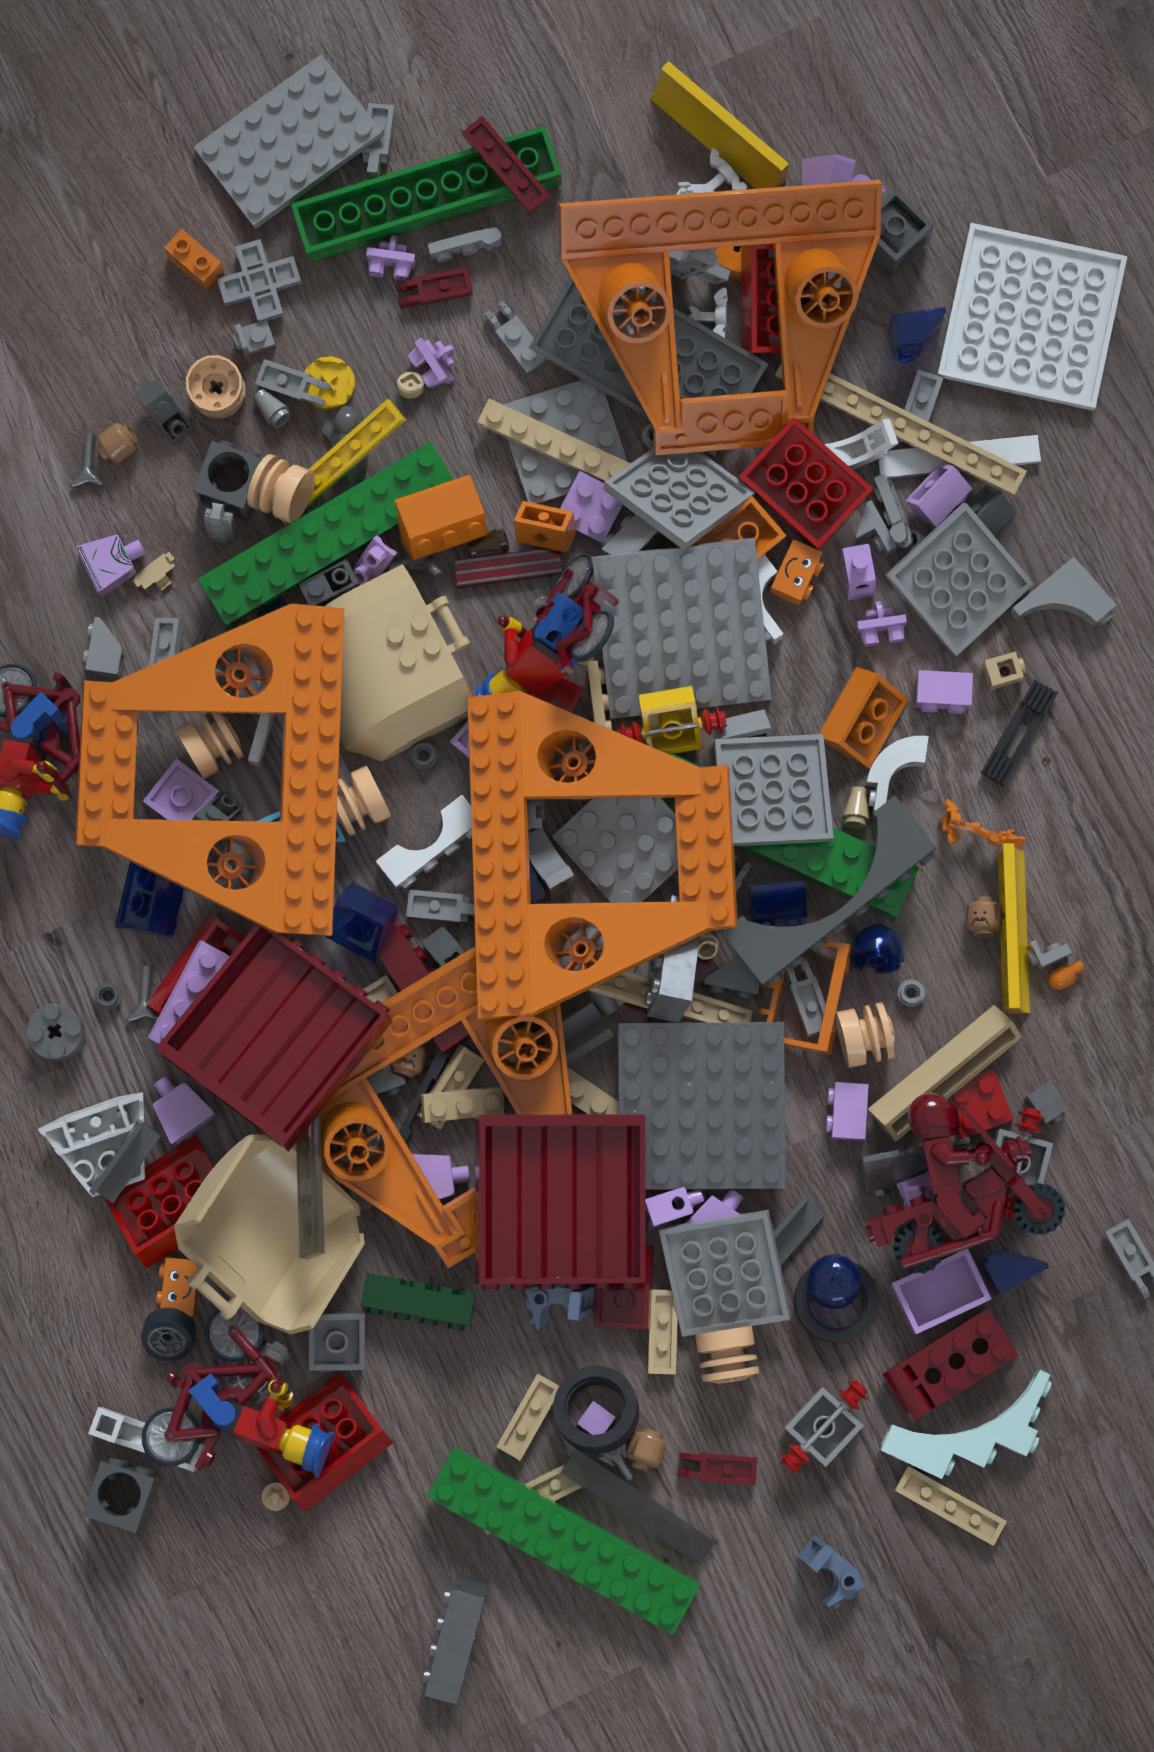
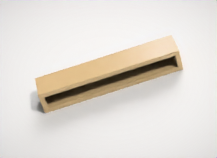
M993 1005L868 1108L877 1124L896 1142L911 1130L907 1115L908 1109L915 1098L925 1093H936L948 1099L1020 1040L1022 1036L1013 1021Z

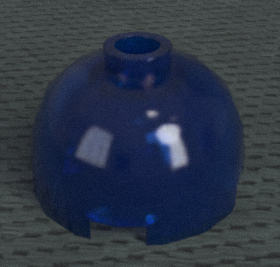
M875 923L865 927L852 940L850 963L860 971H863V967L876 969V974L891 973L899 970L900 963L904 962L905 949L901 937L896 931L886 927L884 924Z
M840 1254L825 1255L817 1259L809 1268L806 1278L807 1291L812 1299L821 1307L831 1310L845 1308L852 1304L860 1294L862 1287L861 1272L856 1263L847 1256Z

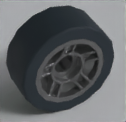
M161 1308L154 1310L147 1316L144 1322L141 1344L147 1353L159 1360L176 1361L183 1359L190 1353L193 1347L196 1325L190 1316L178 1309Z

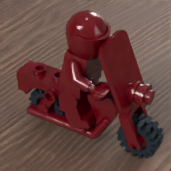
M925 1093L915 1098L911 1103L907 1116L915 1137L924 1138L922 1139L931 1189L933 1195L935 1194L936 1202L932 1198L926 1199V1196L923 1195L909 1200L911 1205L902 1208L899 1207V1204L883 1208V1214L868 1218L870 1225L865 1226L869 1241H875L877 1247L892 1243V1235L895 1229L902 1223L915 1218L916 1223H908L899 1230L894 1239L893 1250L897 1262L903 1269L915 1274H923L935 1269L937 1264H940L943 1256L993 1241L999 1236L1007 1183L1018 1195L1014 1200L1015 1204L1013 1206L1017 1222L1025 1231L1031 1232L1034 1235H1046L1048 1232L1055 1231L1058 1225H1061L1062 1219L1065 1217V1203L1055 1188L1041 1183L1028 1185L1016 1172L1017 1163L1023 1161L1024 1164L1029 1163L1027 1157L1032 1156L1027 1140L1022 1141L1021 1137L1018 1136L1015 1141L1010 1142V1140H1006L1000 1148L962 1103L957 1106L956 1104H950L945 1097L939 1094ZM957 1107L987 1143L980 1142L970 1149H966V1146H952L951 1136L958 1135L959 1128H961ZM969 1161H974L979 1166H986L990 1162L994 1168L988 1167L963 1182L961 1198L957 1191L961 1189L957 1165H969ZM933 1217L951 1237L950 1239L943 1241L938 1230L930 1225Z

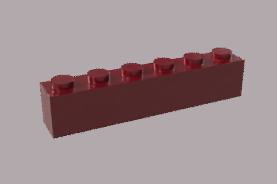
M378 898L352 918L402 991L436 969L430 970L425 962L428 959L427 955L420 946L415 947L410 940L413 935L404 923L400 925L395 916L398 915V912L390 901L385 903L384 900ZM462 1021L433 1037L442 1053L446 1054L471 1038Z

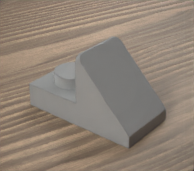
M872 500L866 503L854 544L873 535L872 542L879 553L882 551L885 557H888L896 552L897 545Z

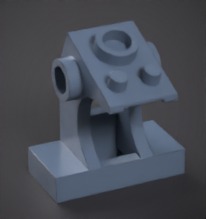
M555 1284V1289H538V1285H535L526 1290L525 1303L533 1317H530V1323H535L537 1330L547 1326L549 1309L553 1303L563 1305L568 1310L567 1319L578 1321L594 1312L595 1288H593V1284H583L582 1289H566V1284Z
M816 1535L810 1539L797 1555L815 1572H818L821 1568L829 1569L832 1572V1586L821 1599L828 1607L834 1606L837 1608L841 1606L839 1601L842 1599L847 1601L856 1597L859 1594L858 1590L864 1588L857 1569Z

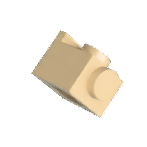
M1016 652L984 660L982 664L989 691L1021 682L1023 674L1026 673L1023 659L1018 658ZM1006 668L1009 671V675L1004 677L1000 674L999 670Z

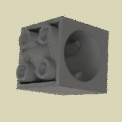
M897 188L881 203V235L872 257L891 277L930 241L934 224Z
M220 440V443L212 441L193 488L197 502L212 508V503L223 504L225 512L233 513V516L249 521L253 508L247 502L248 489L252 476L262 461L261 455L249 449H246L245 452L237 450L235 445L227 441ZM233 465L245 469L248 480L242 488L234 492L218 490L214 479L219 471Z
M110 1457L109 1460L100 1462L82 1516L134 1533L142 1532L161 1477L154 1475L156 1470L144 1466H136L133 1469L128 1467L129 1461ZM120 1473L132 1476L136 1480L134 1481L136 1486L141 1491L138 1506L125 1511L127 1515L119 1514L112 1510L109 1500L105 1496L107 1483L120 1477Z

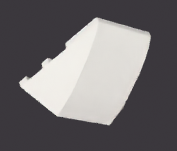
M143 1092L119 1096L72 1112L38 1129L53 1146L55 1152L69 1166L71 1172L91 1197L100 1195L97 1192L94 1195L89 1192L90 1186L136 1121L140 1119L144 1122ZM145 1159L126 1186L145 1179Z

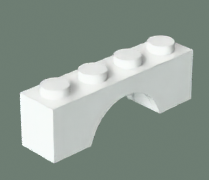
M463 795L441 810L443 828L438 840L433 845L416 851L396 845L376 860L378 867L396 890L401 887L404 890L417 881L415 876L423 870L425 873L431 871L438 865L437 859L442 855L450 856L459 849V842L466 837L469 840L472 839L471 805Z
M98 1407L88 1434L145 1453L141 1439L145 1422L104 1407ZM154 1425L150 1426L147 1435L148 1445L153 1454L158 1458L169 1461L180 1459L191 1450L194 1441L170 1444L164 1437L165 1429ZM200 1443L192 1458L178 1465V1467L196 1472L198 1469L194 1465L206 1444Z

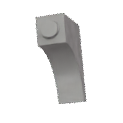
M1073 557L1015 605L1010 614L1018 621L1035 611L1046 609L1063 610L1079 616L1093 628L1098 623L1103 626L1113 618L1114 614L1112 611L1117 605L1078 560Z
M529 828V863L552 900L574 887V874L569 865L567 866L559 856L543 828Z

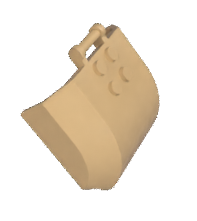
M403 564L354 588L324 606L344 608L340 741L345 751L354 754L358 753L380 762L468 719V697H473L452 656L468 647L471 643L467 636H463L448 607V599L446 596H441L426 605ZM437 611L454 640L448 646L431 614Z
M248 1135L237 1143L210 1171L174 1225L178 1249L198 1267L186 1283L192 1289H197L220 1310V1315L226 1320L233 1317L238 1308L241 1307L257 1322L288 1334L313 1329L365 1244L364 1234L359 1233L357 1216H360L359 1204L296 1144L287 1152L266 1135ZM206 1276L231 1297L229 1302L204 1281Z

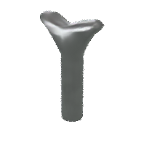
M85 433L82 469L69 486L71 488L79 487L89 482L96 486L104 485L92 469L96 436L93 433Z
M142 966L139 1002L133 1013L127 1017V1022L137 1021L146 1016L152 1020H157L159 1017L152 1008L146 1005L150 999L152 966Z

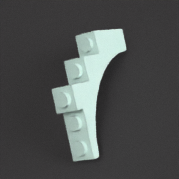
M1037 1370L1026 1390L1012 1406L995 1419L977 1428L955 1434L931 1435L912 1432L890 1424L879 1450L940 1479L943 1478L944 1474L949 1476L955 1464V1460L951 1459L953 1454L983 1468L986 1463L991 1465L997 1452V1449L993 1448L995 1443L1022 1456H1027L1028 1452H1034L1039 1438L1036 1437L1038 1431L1029 1427L1028 1424L1029 1422H1035L1040 1411V1407H1037L1041 1396L1046 1397L1052 1382L1048 1381L1050 1374Z

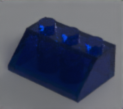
M130 861L115 928L156 937L173 938L180 904L183 900L184 888Z

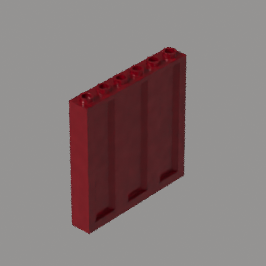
M256 924L155 1049L163 1058L289 1152L393 1021L388 1014L390 1009L379 1000L373 1003L367 998L369 994L357 984L354 987L350 986L345 982L347 978L334 968L331 972L324 966L326 962L317 954L312 953L311 956L303 951L304 946L293 937L288 940L280 933H274Z
M645 1114L475 1115V1283L483 1285V1290H499V1284H510V1289L523 1290L527 1289V1284H538V1289H555V1284H566V1289H582V1284H593L595 1289H609L610 1283H621V1288H637V1283H645Z

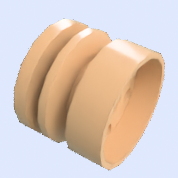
M211 355L197 360L190 367L186 377V390L195 408L204 416L212 419H225L234 415L242 407L246 397V385L237 366L233 362L219 355ZM215 385L219 388L221 387V394L218 395L214 392L213 387Z
M269 454L262 459L252 476L247 495L248 505L251 508L260 509L263 513H270L273 510L275 518L291 524L300 519L306 510L313 493L315 475L313 471L299 465H292L290 467L287 460H279L277 456Z
M211 713L215 719L211 724H209L204 714L200 715L204 727L200 730L191 721L175 730L203 779L219 771L216 758L219 756L228 765L232 764L226 753L231 749L238 760L244 757L238 736L228 719L221 713Z
M367 765L350 773L353 786L349 788L341 778L338 779L342 791L337 793L336 819L350 837L356 834L351 825L353 821L357 820L363 831L366 829L363 819L366 815L375 824L392 817Z
M882 1002L874 1004V1017L869 1005L864 1006V1019L860 1020L854 1008L836 1012L839 1040L848 1068L866 1065V1052L871 1051L876 1062H880L881 1048H883L887 1060L895 1058L894 1030L891 1019L887 1015Z
M752 1326L695 1335L698 1353L711 1354V1360L700 1363V1368L713 1367L712 1374L701 1375L702 1382L728 1383L745 1380L759 1373V1366L746 1368L745 1361L756 1360L757 1355L744 1354L743 1351L744 1348L755 1344Z

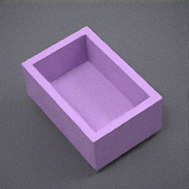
M968 1249L943 1259L932 1271L929 1270L923 1274L912 1273L889 1284L913 1335L991 1300Z

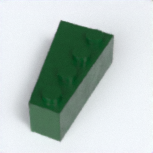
M367 1273L361 1306L367 1307L366 1313L382 1316L384 1310L394 1312L393 1318L409 1321L410 1316L421 1317L420 1323L437 1326V1321L447 1322L450 1329L464 1331L465 1326L471 1327L477 1294L470 1291L464 1292L448 1287H437L426 1283Z

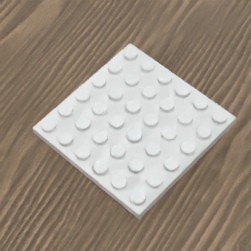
M970 223L937 375L944 377V379L1094 411L1127 256Z

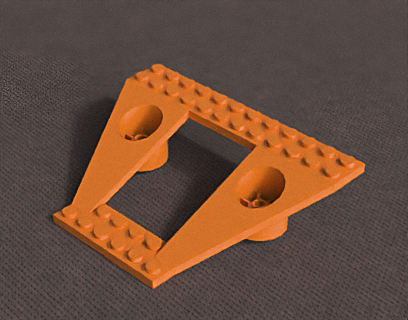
M880 180L559 203L560 258L653 425V451L656 456L767 446L793 417L814 434V415L851 314L856 308L862 284L881 235L882 182ZM773 243L783 390L680 399L669 251ZM827 272L836 273L831 280L826 278ZM817 274H821V278H817L814 281L812 280L814 276H816ZM841 280V288H835V285ZM807 282H810L809 290H803ZM639 286L649 287L645 294L639 292ZM634 288L633 293L624 294L627 290ZM657 293L656 302L649 303V299ZM621 296L624 299L622 305H615ZM810 297L811 300L805 306H802L800 299ZM818 304L820 309L814 310L813 308ZM615 312L625 313L619 321L613 318V313ZM631 319L633 325L626 323Z
M289 604L112 683L84 680L82 686L75 846L103 847L274 933L332 936L344 608ZM235 652V662L230 664L222 654ZM244 654L253 661L246 665L240 662V655ZM217 660L226 668L224 673L215 672ZM254 663L259 669L260 676L251 674L249 667ZM216 677H221L222 688L216 681ZM251 680L261 681L257 693L248 685ZM244 688L251 697L240 698L239 689ZM224 689L234 691V696L225 692ZM138 712L284 714L280 822L133 819ZM228 841L227 852L222 854L215 847L216 842ZM233 842L238 843L245 850L239 855L232 852ZM210 850L218 857L215 863H207ZM247 852L252 859V865H244L241 858ZM227 862H228V865H229V866H232V870H229V869L227 868V866H226V863H227ZM208 867H213L216 875L214 878L209 874ZM243 869L253 870L249 883L241 876ZM218 878L223 880L226 879V888L222 887L215 881ZM237 878L245 888L231 889V879Z
M521 691L468 697L479 1020L535 1016L709 931L738 928L730 767L728 765L699 768ZM579 743L589 744L584 752L579 751ZM573 745V751L565 754L564 751ZM595 750L596 760L588 761V757ZM562 754L564 756L562 764L556 765L557 760ZM563 770L565 774L557 781L555 771ZM571 777H574V782L567 783ZM600 798H675L680 902L531 904L527 799H570L582 801ZM586 928L598 929L591 939L587 937ZM580 930L579 938H576L575 940L570 938L574 933ZM602 937L604 947H596V942ZM567 940L571 942L569 950L563 951ZM570 956L572 961L564 968L562 957ZM578 964H582V970L572 971Z
M476 946L382 1002L390 1009L388 1014L393 1022L295 1143L324 1172L433 1245L448 1268L475 1253V1187L446 1205H442L367 1077L459 1021H462L517 1115L572 1114L560 1004L535 1016L479 1020ZM526 1021L524 1029H515L513 1024ZM531 1022L543 1026V1028L533 1034L530 1031ZM511 1026L514 1032L509 1038L503 1037V1032ZM546 1034L545 1045L536 1044V1039ZM498 1042L508 1043L510 1048L499 1054ZM538 1050H541L542 1052L536 1057ZM513 1053L517 1056L515 1063L505 1058ZM353 1123H359L357 1130L349 1131L346 1127ZM364 1124L375 1128V1130L367 1135L362 1132ZM343 1128L346 1132L343 1138H335L334 1135ZM380 1134L379 1146L369 1145V1141ZM330 1143L341 1145L342 1150L333 1154L330 1151ZM369 1151L376 1152L372 1157L368 1159ZM347 1154L349 1163L340 1160V1158Z

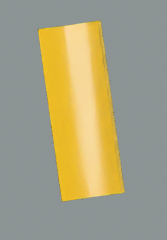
M669 61L661 68L658 83L650 98L656 105L710 151L712 148L717 149L720 154L719 157L724 159L737 174L755 189L781 187L786 182L789 163Z
M1014 843L1002 844L997 851L999 904L1002 908L1000 947L1003 1013L1027 1014L1030 1013L1028 956L1026 954L1028 938L1024 851L1014 847Z

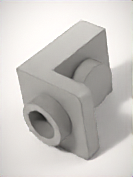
M267 320L242 328L240 324L235 325L237 333L233 334L237 350L243 348L245 357L276 347Z
M1035 940L1028 944L1029 950L1026 951L1032 966L1037 965L1039 970L1059 962L1072 954L1067 943L1060 946L1058 942L1044 948L1045 953L1042 954Z

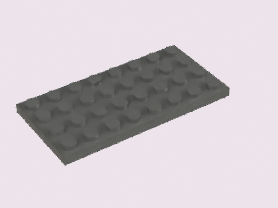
M570 276L529 349L649 419ZM634 288L627 290L624 294L633 293ZM639 288V292H641L642 294L646 293V291ZM620 296L615 305H622L624 299ZM652 296L649 299V303L656 302V297ZM673 308L680 399L752 393L768 363ZM615 312L613 313V318L619 321L625 313ZM630 319L626 324L633 325V322ZM718 450L703 452L714 457Z

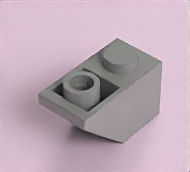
M95 617L94 623L89 624L87 640H90L89 650L84 651L82 665L86 666L85 670L89 675L121 679L125 652L101 618Z

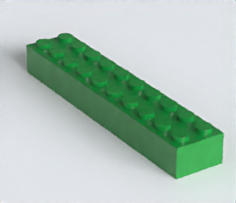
M545 125L502 138L545 189L562 185V174ZM470 148L292 203L291 208L308 262L311 263L391 238L392 235L398 236L516 198L476 151Z
M430 441L198 578V583L227 629L298 587V583L330 568L369 545L375 536L382 537L399 527L394 500L454 479Z
M672 753L670 754V755L673 756V757H676V758H678V759H680V760H683V761L688 762V763H690V764H692V765H695V766H697V767H699V768H702V767H700V766H698V765H696V764H694V763H692V762H689V761H687V760H685V759H683V758H681V757H679V756H676V755H674V754H672ZM664 798L675 810V798ZM833 828L834 838L832 842L734 846L848 900H851L863 885L873 864L876 847ZM915 866L911 869L914 874L900 884L897 880L890 886L892 891L879 901L875 898L868 903L869 910L895 921L920 867Z
M456 1445L453 1446L427 1493V1498L672 1635L700 1587L699 1581Z

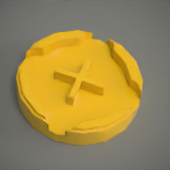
M332 356L321 357L305 369L304 373L310 374L313 378L331 385L329 390H321L316 386L310 385L308 394L319 396L325 400L323 406L311 403L316 408L336 410L346 405L353 397L356 388L355 377L350 367L342 359Z

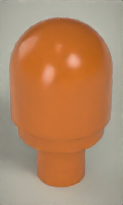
M1080 960L1071 966L1062 964L1050 973V986L1055 990L1066 989L1075 983L1074 981L1077 980L1076 975L1085 970L1084 965Z

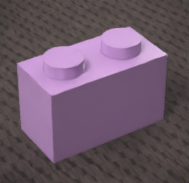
M940 463L905 502L923 523L937 527L949 516V513L956 506L965 501L972 487L954 466Z
M918 670L916 675L915 707L921 708L923 712H937L938 709H948V712L952 714L965 713V710H969L972 705L973 673Z
M835 1082L834 1087L828 1089L827 1103L832 1105V1116H827L826 1132H831L830 1139L865 1140L869 1084Z

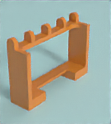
M826 940L827 943L821 948L837 951L818 1044L784 1038V1046L831 1055L837 1030L834 1027L843 979L844 975L849 974L854 949L850 944ZM785 970L781 972L783 978L772 986L767 983L764 986L765 988L773 989L770 1009L759 1008L758 1013L768 1016L767 1022L775 1021Z

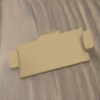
M170 552L167 554L163 553L137 573L132 580L137 587L142 586L146 589L155 582L162 591L172 583L166 573L175 567L172 563L175 558Z

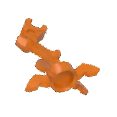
M946 799L945 808L947 810L944 819L939 818L938 822L943 823L942 829L948 833L947 842L949 844L956 843L961 836L958 833V829H963L986 838L989 845L998 847L999 844L1014 843L1015 848H1022L1026 838L1024 836H1015V830L1008 829L995 834L994 831L990 832L982 828L981 823L961 821V814L957 812L959 808L951 800Z

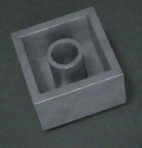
M324 1311L314 1328L308 1330L307 1367L309 1371L365 1370V1313L363 1311Z

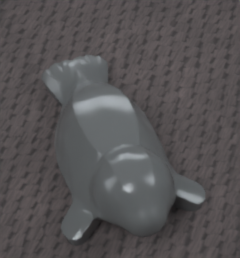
M343 406L340 408L334 418L333 427L324 426L322 428L323 435L330 441L331 449L361 423L360 418L351 407ZM368 455L340 479L343 485L341 494L362 482L368 466Z

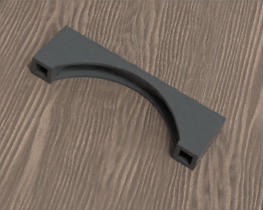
M893 796L873 812L878 828L874 861L861 888L842 908L819 921L792 927L761 925L749 922L742 916L737 920L738 928L725 929L721 932L762 986H765L767 983L770 986L777 983L783 978L781 972L790 966L792 969L797 967L805 960L803 955L810 949L813 952L820 949L827 943L824 939L832 932L835 935L840 933L848 926L846 921L854 914L857 918L870 909L868 903L875 898L879 901L892 891L890 889L892 884L897 880L900 884L914 874L911 869L919 863L923 867L935 857L933 852L936 850V846L896 796Z

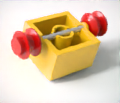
M688 686L638 695L644 725L641 728L642 731H640V726L633 721L631 728H625L622 723V729L617 730V733L641 743L643 737V739H646L648 746L666 754H674L703 749L700 733L702 726L704 731L711 736L712 730L718 729L723 734L722 728L727 727L725 711L719 712L718 707L715 713L709 714L707 709H704L701 721V717L698 718L693 688Z

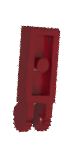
M468 267L417 276L416 279L402 281L395 285L397 292H406L418 288L419 295L404 297L399 300V306L402 308L413 307L420 303L425 305L473 295Z
M701 1452V1454L679 1453V1459L683 1461H701L700 1472L681 1469L678 1470V1477L699 1478V1481L755 1486L757 1457Z

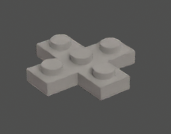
M260 239L235 246L242 271L217 279L225 307L251 299L258 322L284 316L277 291L302 284L294 256L268 263Z
M708 248L669 251L670 274L681 280L696 276L718 285L728 281L730 270L723 268L722 264L717 261L718 256L710 253Z

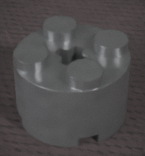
M48 1004L38 1009L29 1020L26 1032L29 1044L36 1053L50 1061L72 1059L80 1053L85 1045L86 1030L83 1020L77 1013L64 1005ZM54 1028H60L59 1031L62 1033L60 1038L53 1037L52 1030Z

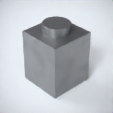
M1051 1081L1024 1098L1030 1108L1041 1111L1040 1116L1045 1118V1120L1040 1121L1042 1125L1049 1122L1053 1126L1065 1118L1063 1112L1069 1109Z

